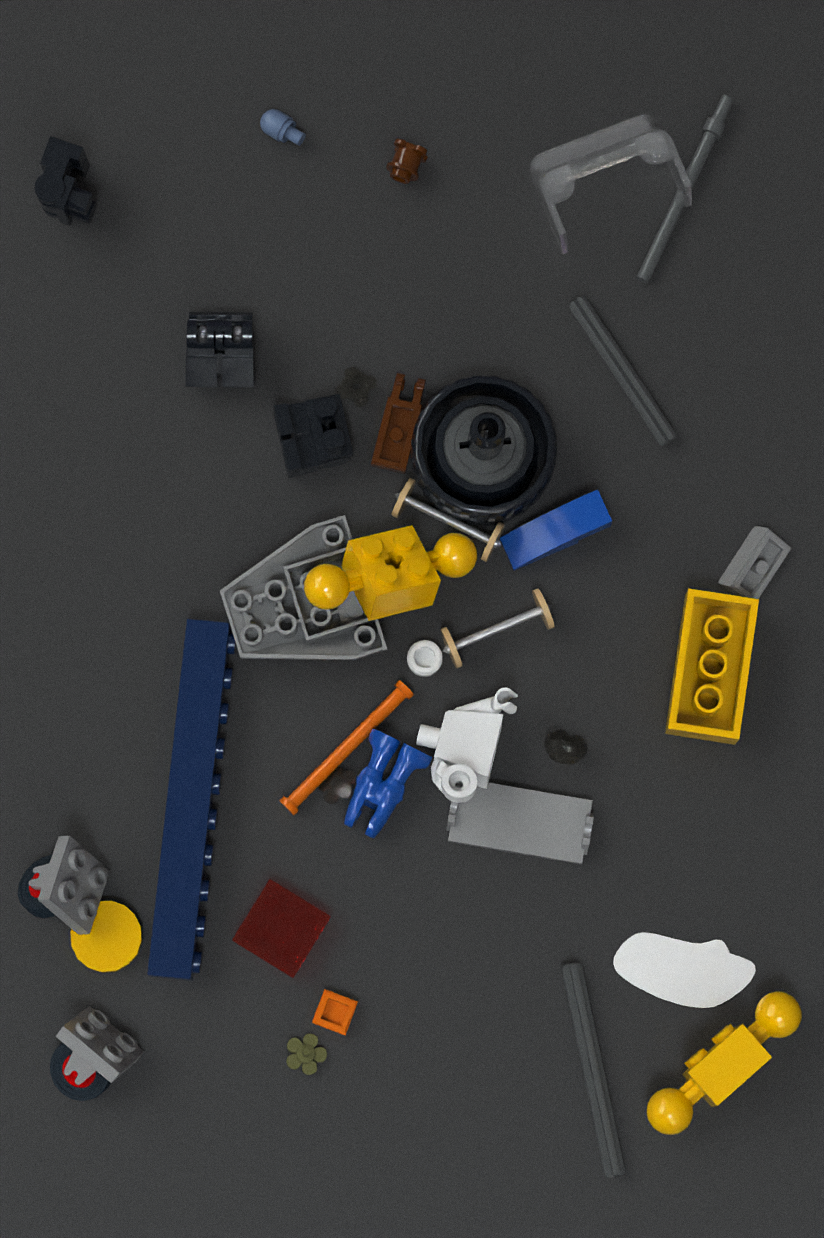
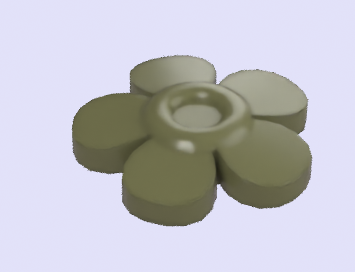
M306 1034L302 1042L296 1037L288 1041L287 1050L292 1054L287 1057L286 1064L291 1070H297L302 1064L303 1074L313 1075L317 1071L316 1063H323L326 1060V1050L323 1047L315 1048L318 1044L317 1036Z

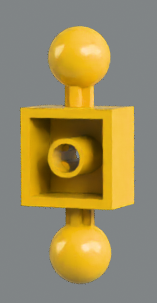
M413 525L348 540L341 563L342 569L333 564H321L311 569L304 581V592L312 605L320 609L329 610L340 606L346 600L349 592L354 591L368 621L432 606L441 582L436 570L450 578H459L467 575L476 564L477 549L473 541L467 536L460 533H449L442 536L435 543L433 550L426 552Z
M771 992L762 997L758 1002L755 1010L756 1020L748 1028L744 1024L738 1025L735 1028L732 1024H729L711 1039L715 1045L709 1051H706L704 1048L699 1049L684 1063L688 1067L682 1074L688 1080L679 1089L664 1088L652 1095L647 1104V1118L651 1126L662 1134L675 1135L681 1133L690 1125L693 1118V1105L702 1097L710 1107H715L722 1103L772 1058L762 1046L768 1038H785L798 1029L802 1019V1011L797 1000L785 992Z

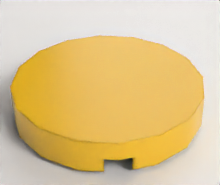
M100 901L90 934L78 935L72 929L70 931L71 947L77 959L89 969L102 973L117 972L129 965L139 954L143 942L142 927L136 915L125 905L114 901Z

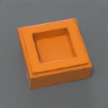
M324 989L312 1023L346 1036L358 1001Z

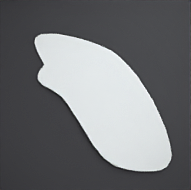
M646 932L637 933L628 938L616 952L613 961L617 973L634 986L658 998L696 1008H710L726 1002L743 990L751 982L756 972L755 965L750 960L730 954L722 940L715 939L700 944Z

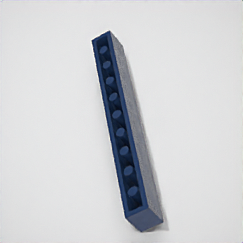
M187 619L147 972V975L150 977L193 981L194 973L200 974L202 952L196 951L198 937L204 938L206 916H200L202 901L208 902L210 880H204L205 866H212L214 845L208 844L209 830H216L218 809H212L213 795H220L222 774L216 773L217 759L223 760L225 753V738H220L221 724L227 725L229 716V703H223L225 689H231L233 668H227L229 654L235 655L236 642L233 633H231L230 623Z

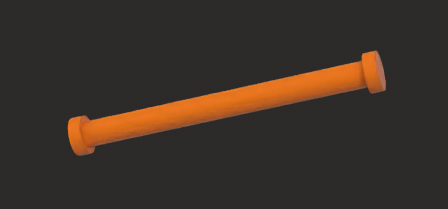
M398 680L394 685L396 689L287 798L283 796L279 800L292 815L299 811L297 807L369 736L372 728L376 729L406 698L410 700L414 696V693L402 681Z

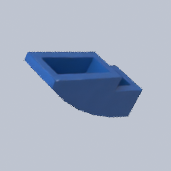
M597 489L500 537V541L515 571L575 545L585 537L611 527L612 519Z

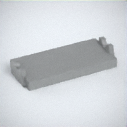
M488 782L487 789L477 786L475 795L467 802L456 803L451 801L446 831H450L448 842L582 865L583 856L587 855L594 819V813H591L593 800Z

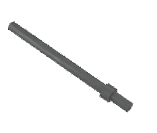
M722 95L712 117L706 119L701 130L704 134L636 276V279L643 283H649L716 139L719 140L726 128L724 122L734 103V99L730 96Z

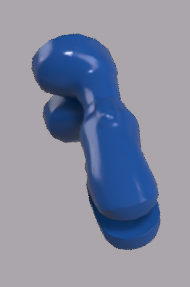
M372 728L368 739L373 749L368 766L356 777V787L346 811L344 824L353 828L361 816L364 806L375 810V813L369 820L365 835L375 838L385 826L397 804L403 800L405 783L414 770L426 769L431 763L432 757L403 743L392 772L384 781L382 780L383 772L401 742Z

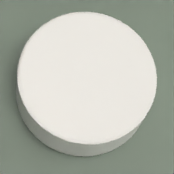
M418 641L408 651V666L418 676H432L442 665V652L432 641Z

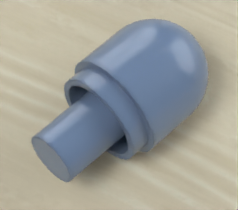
M270 109L261 116L260 126L262 131L276 141L285 143L290 140L300 146L305 140L306 134L298 130L293 118L282 111Z

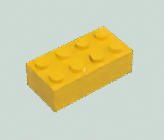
M688 588L684 599L665 734L733 745L739 741L759 599Z

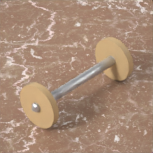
M409 478L402 491L395 494L397 502L392 511V516L398 518L407 504L486 543L487 545L481 560L487 562L494 548L501 546L499 538L505 524L498 522L490 536L410 497L416 480Z
M537 588L532 591L536 608L454 642L447 627L442 628L440 632L445 643L442 652L450 655L457 669L463 666L457 650L541 615L547 629L550 630L555 627L550 613L552 605L546 603L541 591Z

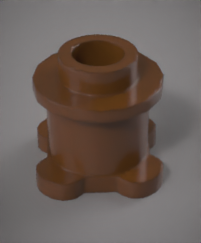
M397 138L394 142L396 146L392 162L387 163L386 169L390 172V177L393 180L402 184H409L410 181H417L419 177L417 171L420 163H425L428 158L426 156L427 149Z

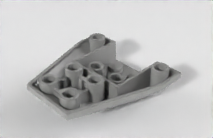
M345 515L309 526L220 590L241 659L356 660L388 650L378 619L368 621L354 591L349 592L346 600L340 606L329 610L320 609L312 605L304 592L305 578L314 567L321 564H333L342 569L341 563L348 540H352Z

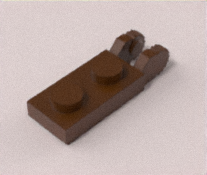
M397 373L391 397L387 399L371 466L405 474L411 453L413 430L422 410L421 401L426 380L418 378L414 386L412 402L400 400V396L405 386V375Z

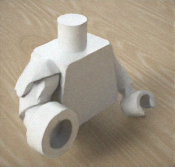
M501 688L493 697L446 711L441 728L424 724L420 725L416 745L436 749L431 766L432 781L450 801L456 803L467 802L475 795L477 786L487 789L503 723V714L499 713L502 710L508 714H514L517 711V706L508 702L511 698L518 697V694L510 688Z

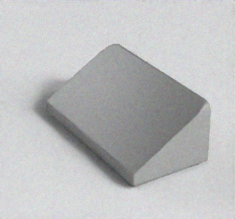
M754 526L718 583L736 596L759 599L791 550V547L770 529Z

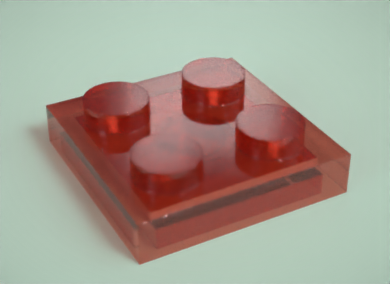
M269 879L232 941L294 979L331 919V916Z

